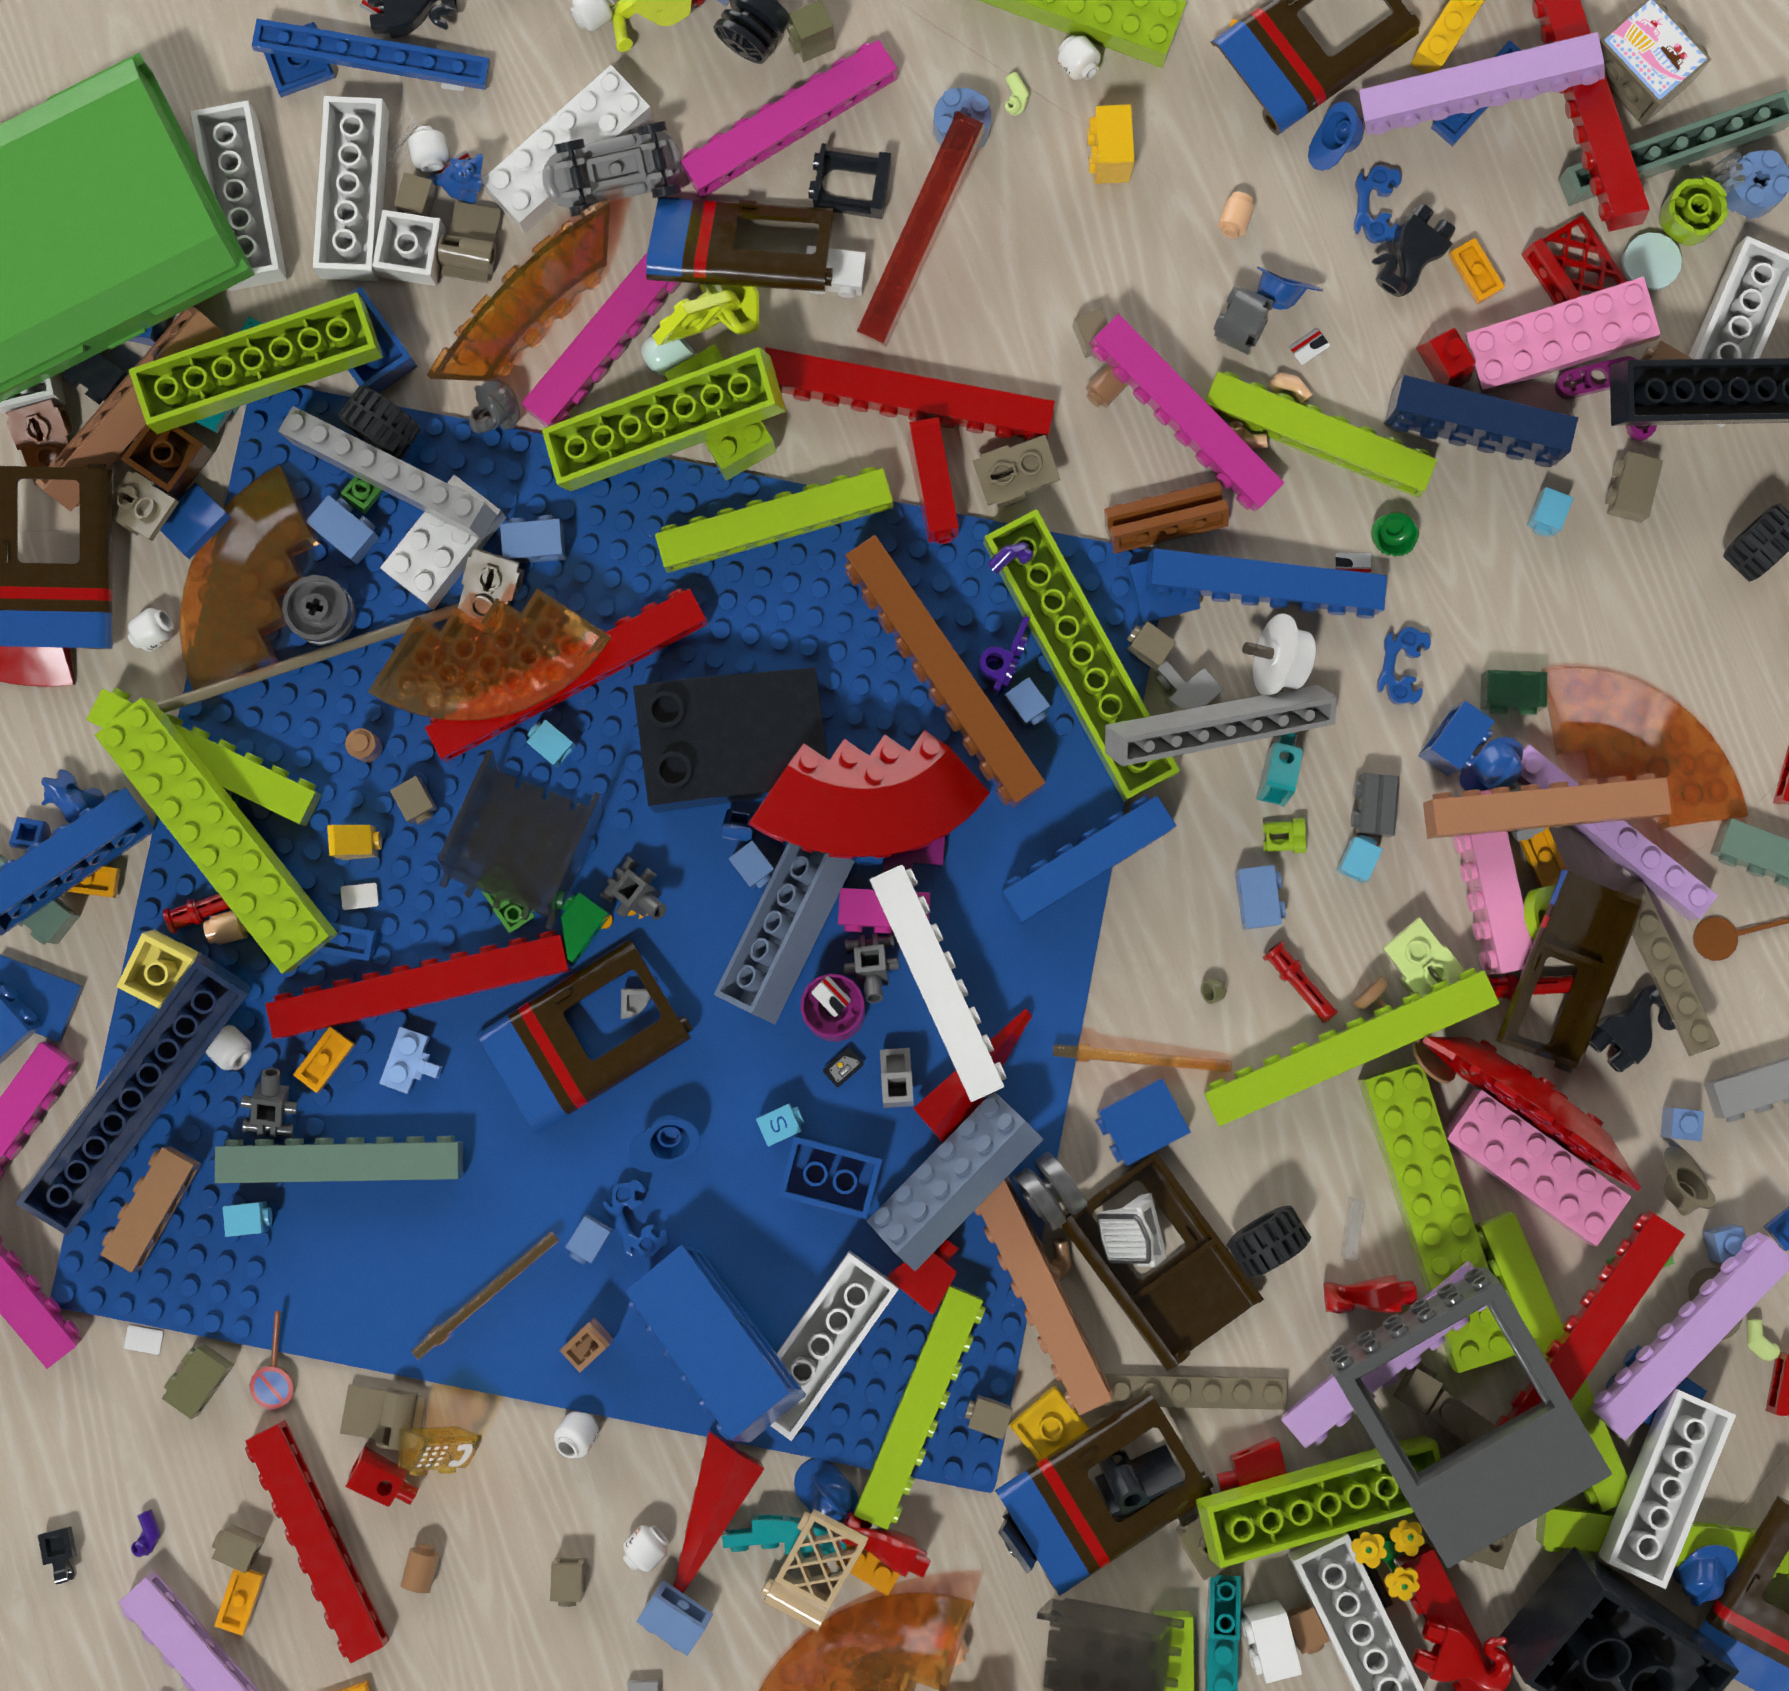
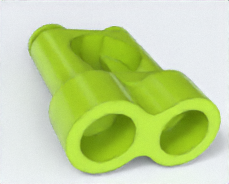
M1292 818V821L1266 822V824L1263 822V834L1266 833V841L1263 840L1264 852L1267 850V852L1293 851L1294 854L1306 853L1305 818ZM1288 833V839L1270 840L1269 834Z

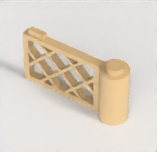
M813 1509L811 1514L805 1511L797 1526L801 1533L774 1579L768 1577L760 1594L765 1596L763 1603L818 1631L829 1608L864 1549L868 1537ZM814 1521L826 1527L829 1534L816 1536L812 1528ZM849 1539L858 1545L855 1549L843 1551L839 1540ZM832 1541L836 1552L823 1555L819 1544ZM812 1545L816 1556L803 1558L800 1547ZM840 1560L843 1571L831 1573L827 1562ZM820 1564L823 1575L811 1577L807 1566ZM800 1567L804 1578L795 1579L787 1575L786 1572L788 1569ZM827 1582L831 1591L829 1596L817 1591L814 1584Z

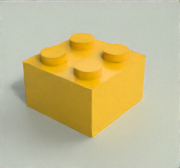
M1131 104L1096 106L1094 117H1089L1087 146L1091 147L1090 156H1088L1089 174H1094V184L1127 183L1130 181L1134 166Z

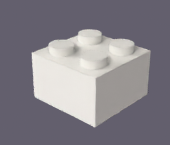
M382 210L372 264L377 275L380 278L437 286L440 265L437 261V247L440 235L442 233L446 234L447 231L441 219Z
M1278 1599L1242 1608L1245 1618L1240 1619V1624L1244 1637L1247 1638L1248 1644L1252 1645V1648L1247 1649L1256 1675H1262L1266 1684L1302 1675L1287 1612Z

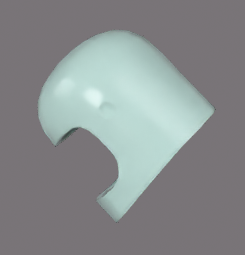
M651 335L644 341L641 347L643 360L654 373L660 376H665L664 373L697 354L684 338L658 346Z

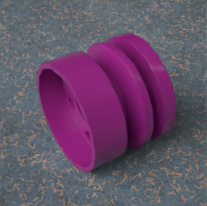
M827 974L816 978L806 987L801 997L800 1010L804 1022L816 1036L826 1041L839 1042L851 1038L860 1030L865 1020L866 1005L861 990L852 980L842 975ZM826 976H829L851 999L850 1003L841 1011V1014L836 1017L833 1015L831 1017L828 1016L830 1012L812 995V991Z

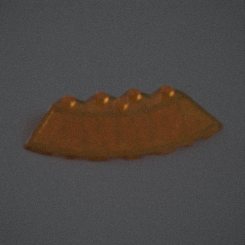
M604 199L585 209L581 213L583 218L574 224L568 220L562 224L561 229L553 237L548 235L532 248L534 255L521 267L518 264L514 265L502 277L503 285L494 295L490 297L486 294L472 309L471 312L475 316L470 317L463 325L457 328L454 334L458 338L450 349L448 347L442 349L427 376L430 379L487 381L499 376L505 377L514 367L513 361L518 352L528 347H536L544 337L542 332L545 327L550 325L553 320L558 318L564 319L570 314L573 309L571 304L576 295L587 289H595L602 281L601 274L607 265L610 202Z
M280 465L258 477L224 507L223 510L231 518L194 555L189 567L180 609V638L183 660L193 690L279 662L266 635L287 625L282 611L283 602L280 596L287 593L291 585L303 578L294 556L320 544L313 529L306 523L307 517Z
M536 589L522 612L509 603L496 598L482 621L469 612L456 607L442 630L429 621L416 616L368 692L390 705L430 718L468 721L501 717L529 708L564 689L598 658L612 637L548 593Z
M1568 666L1541 669L1556 756L1586 752L1590 779L1598 780L1626 776L1627 781H1635L1638 775L1653 773L1656 779L1667 778L1672 814L1657 817L1659 830L1723 821L1730 818L1748 817L1742 790L1724 752L1707 729L1675 700L1639 680L1612 671Z
M915 1592L880 1596L857 1603L823 1621L818 1631L812 1629L799 1639L780 1659L759 1691H914L916 1684L936 1691H946L975 1602L952 1595Z

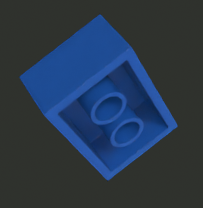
M360 286L350 294L358 292L365 302L383 358L354 367L348 371L359 386L368 387L380 393L418 366Z
M795 1135L778 1196L867 1220L883 1158Z

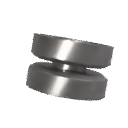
M311 575L299 579L290 586L283 600L282 611L286 624L292 632L313 645L326 647L341 642L349 636L355 626L357 610L354 600L343 587L326 576Z
M1047 1151L1035 1160L1036 1169L1042 1180L1033 1170L1024 1168L1016 1174L1014 1180L1038 1217L1042 1218L1051 1230L1055 1231L1066 1222L1065 1213L1058 1203H1061L1068 1212L1075 1215L1087 1207L1088 1204L1065 1169Z

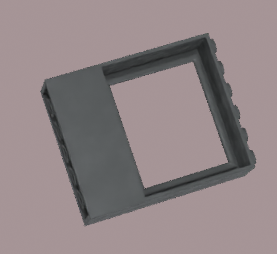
M1477 1267L1468 1271L1461 1281L1442 1286L1438 1289L1435 1296L1428 1300L1420 1299L1410 1306L1409 1311L1402 1315L1395 1314L1388 1317L1383 1322V1326L1374 1331L1367 1330L1356 1337L1355 1342L1346 1347L1342 1345L1333 1349L1329 1353V1357L1324 1359L1447 1568L1454 1566L1613 1475L1503 1285L1486 1267ZM1487 1305L1541 1397L1542 1402L1416 1473L1361 1377Z

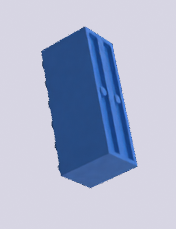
M681 1244L625 1291L631 1299L628 1301L630 1308L638 1316L642 1315L648 1323L645 1326L646 1330L652 1338L661 1341L665 1347L663 1350L665 1357L671 1364L678 1365L683 1372L680 1375L681 1379L689 1389H695L700 1396L698 1400L700 1406L707 1414H713L718 1421L716 1427L726 1440L751 1442L806 1396L800 1385L701 1250Z

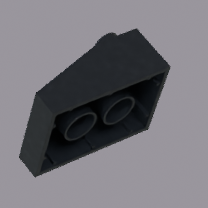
M816 668L698 677L633 686L648 806L655 813L764 799L803 743L828 759Z
M1575 1546L1499 1635V1637L1507 1638V1643L1502 1646L1524 1683L1537 1691H1723L1740 1672L1723 1648L1621 1574Z

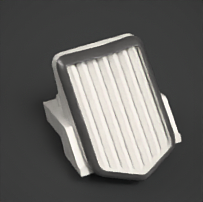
M1152 1193L1139 1195L1121 1209L1102 1211L1097 1215L1101 1242L1107 1260L1110 1263L1156 1267L1166 1259V1250Z

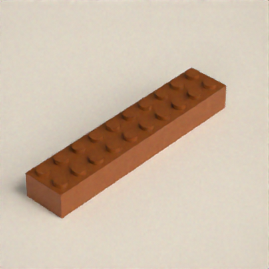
M876 535L845 554L846 565L844 567L848 579L854 586L860 585L863 594L861 595L862 599L870 610L875 608L878 611V622L887 635L892 632L895 636V647L904 659L909 657L913 662L911 664L913 667L911 668L912 672L920 683L926 681L930 687L928 695L937 708L943 706L947 712L945 713V719L954 732L958 730L964 737L962 738L964 748L971 757L976 754L980 760V766L978 767L987 781L993 779L998 787L995 792L1005 806L1010 804L1014 809L1042 790L1046 782Z

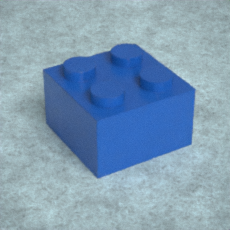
M1465 700L1450 710L1419 754V757L1446 776L1455 772L1460 773L1463 768L1467 770L1473 762L1471 760L1476 756L1473 754L1474 750L1480 745L1483 746L1493 734L1490 728L1495 721Z

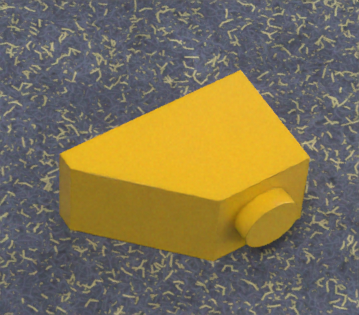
M327 825L329 856L341 860L378 857V849H382V837L380 831H376V827L372 825Z

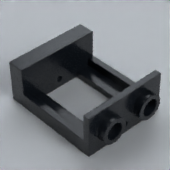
M822 143L820 153L815 152L813 170L817 171L816 181H810L808 198L813 199V207L833 208L836 213L883 219L891 168V153L879 152V158L827 151L826 144ZM833 170L876 175L872 202L829 195L823 188V179L827 173Z

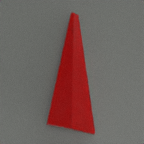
M1024 1009L990 1039L994 1051L989 1054L994 1064L1000 1062L1002 1067L1032 1017L1027 1009ZM955 1070L915 1105L913 1109L937 1137L944 1142L983 1102L985 1096L970 1102Z
M711 1431L707 1434L704 1456L700 1464L699 1478L694 1490L685 1530L684 1544L679 1556V1566L673 1583V1587L683 1594L765 1469L761 1461L737 1449L733 1443Z

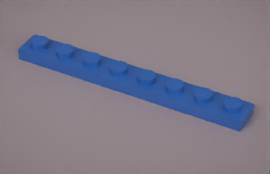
M256 19L252 40L253 51L482 90L486 89L490 60L487 57L263 19Z

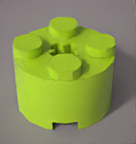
M1708 177L1684 180L1663 203L1659 216V225L1671 239L1685 246H1694L1697 243L1704 242L1724 223L1729 213L1725 199L1727 196L1726 191L1718 182Z

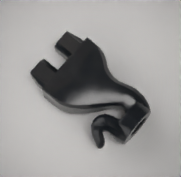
M368 0L370 8L384 7V13L370 15L371 29L374 34L389 33L392 39L403 37L413 32L429 11L430 21L435 26L448 30V24L441 17L458 16L457 1L440 0L441 4L432 7L439 0Z
M1424 203L1417 205L1409 215L1403 216L1395 229L1394 246L1397 258L1391 253H1384L1372 260L1374 265L1385 263L1375 280L1383 290L1396 297H1402L1411 292L1417 285L1423 268L1431 261L1445 255L1453 244L1450 239L1455 231V226L1442 219L1439 220L1435 228H1432L1427 222L1434 212ZM1398 263L1400 267V277L1395 274Z
M1655 984L1640 989L1634 995L1626 1010L1621 1013L1604 1016L1596 1025L1589 1045L1595 1051L1601 1053L1610 1044L1616 1052L1607 1060V1063L1616 1072H1623L1632 1064H1639L1648 1054L1653 1039L1651 1006L1653 1004L1659 1008L1658 1023L1661 1028L1669 1031L1676 1029Z

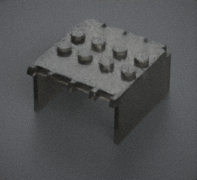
M488 749L438 856L439 863L444 872L440 886L446 888L450 879L468 885L465 892L466 897L471 898L475 889H478L496 897L492 906L496 909H499L503 900L524 908L521 913V919L527 920L531 911L548 917L545 928L552 930L598 828V821L603 812L601 794L594 792L589 806L578 802L574 811H571L572 799L550 791L547 799L544 800L543 796L546 789L524 780L519 789H516L518 778L499 771L494 752Z
M1051 1598L1037 1612V1619L1050 1621V1626L1060 1628V1631L1049 1630L1046 1656L1056 1658L1057 1661L1047 1660L1045 1662L1043 1687L1054 1689L1053 1691H1166V1686L1178 1687V1679L1167 1677L1169 1656L1178 1657L1181 1656L1182 1652L1181 1648L1171 1646L1172 1628H1184V1620L1065 1598L1064 1600Z

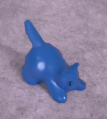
M478 154L470 160L451 158V164L444 169L443 173L423 177L432 180L435 186H442L451 198L461 200L464 203L474 204L476 203L477 192L481 190L483 155Z
M60 769L56 779L43 777L41 780V784L44 786V800L41 804L44 806L54 803L70 824L78 819V815L83 810L89 807L95 808L104 802L105 796L100 789L90 788L81 790L77 785L75 777L67 770Z

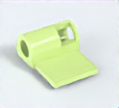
M1419 917L1382 948L1403 974L1399 981L1410 995L1418 992L1422 996L1432 992L1430 986L1443 980H1447L1448 984L1459 980L1457 974L1461 973L1464 969L1447 946L1440 944Z

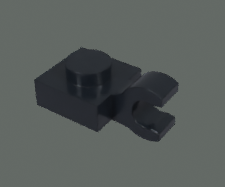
M69 1526L38 1534L43 1565L52 1563L55 1584L73 1580L74 1571L68 1560L77 1557L72 1527Z

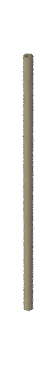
M459 602L157 702L156 704L165 713L456 616Z

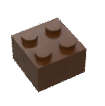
M145 425L121 460L176 499H179L213 452L179 427L156 434Z

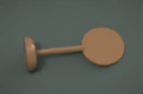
M1383 976L1378 977L1353 1001L1352 1005L1357 1010H1364L1373 1002L1379 1008L1386 1006L1387 1004L1379 996L1388 987V981ZM1425 1038L1414 1041L1412 1046L1413 1054L1418 1064L1430 1077L1446 1084L1455 1079L1456 1072L1422 1042Z

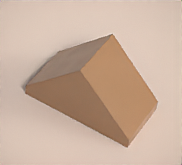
M594 1317L559 1351L580 1373L615 1339Z

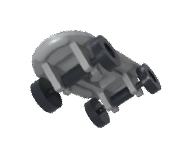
M666 121L638 126V133L588 144L584 143L583 138L554 144L556 153L549 157L544 165L542 174L543 186L553 202L562 207L569 208L571 217L600 211V203L652 192L653 198L677 194L681 192L680 184L673 183L680 174L681 154L672 137L662 132L668 130Z

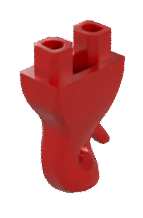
M1395 1275L1377 1277L1350 1285L1332 1282L1323 1283L1326 1312L1349 1313L1355 1307L1378 1312H1401V1305H1412L1417 1301V1290L1413 1280L1398 1281Z
M852 1512L847 1514L842 1524L868 1537L864 1547L865 1550L904 1577L907 1576L908 1572L922 1578L925 1576L931 1560L927 1557V1551L918 1548L913 1537L892 1529L871 1528L872 1523L854 1516ZM849 1539L839 1540L840 1542L847 1545H852L856 1547L858 1545L850 1541Z
M1444 1619L1442 1623L1426 1620L1422 1636L1424 1639L1434 1642V1646L1431 1652L1421 1648L1415 1650L1412 1659L1415 1667L1426 1672L1430 1679L1435 1681L1451 1682L1457 1679H1467L1486 1691L1505 1690L1510 1682L1514 1665L1507 1653L1497 1646L1505 1645L1507 1643L1506 1637H1491L1485 1641L1484 1652L1493 1661L1491 1670H1487L1477 1645L1462 1627Z

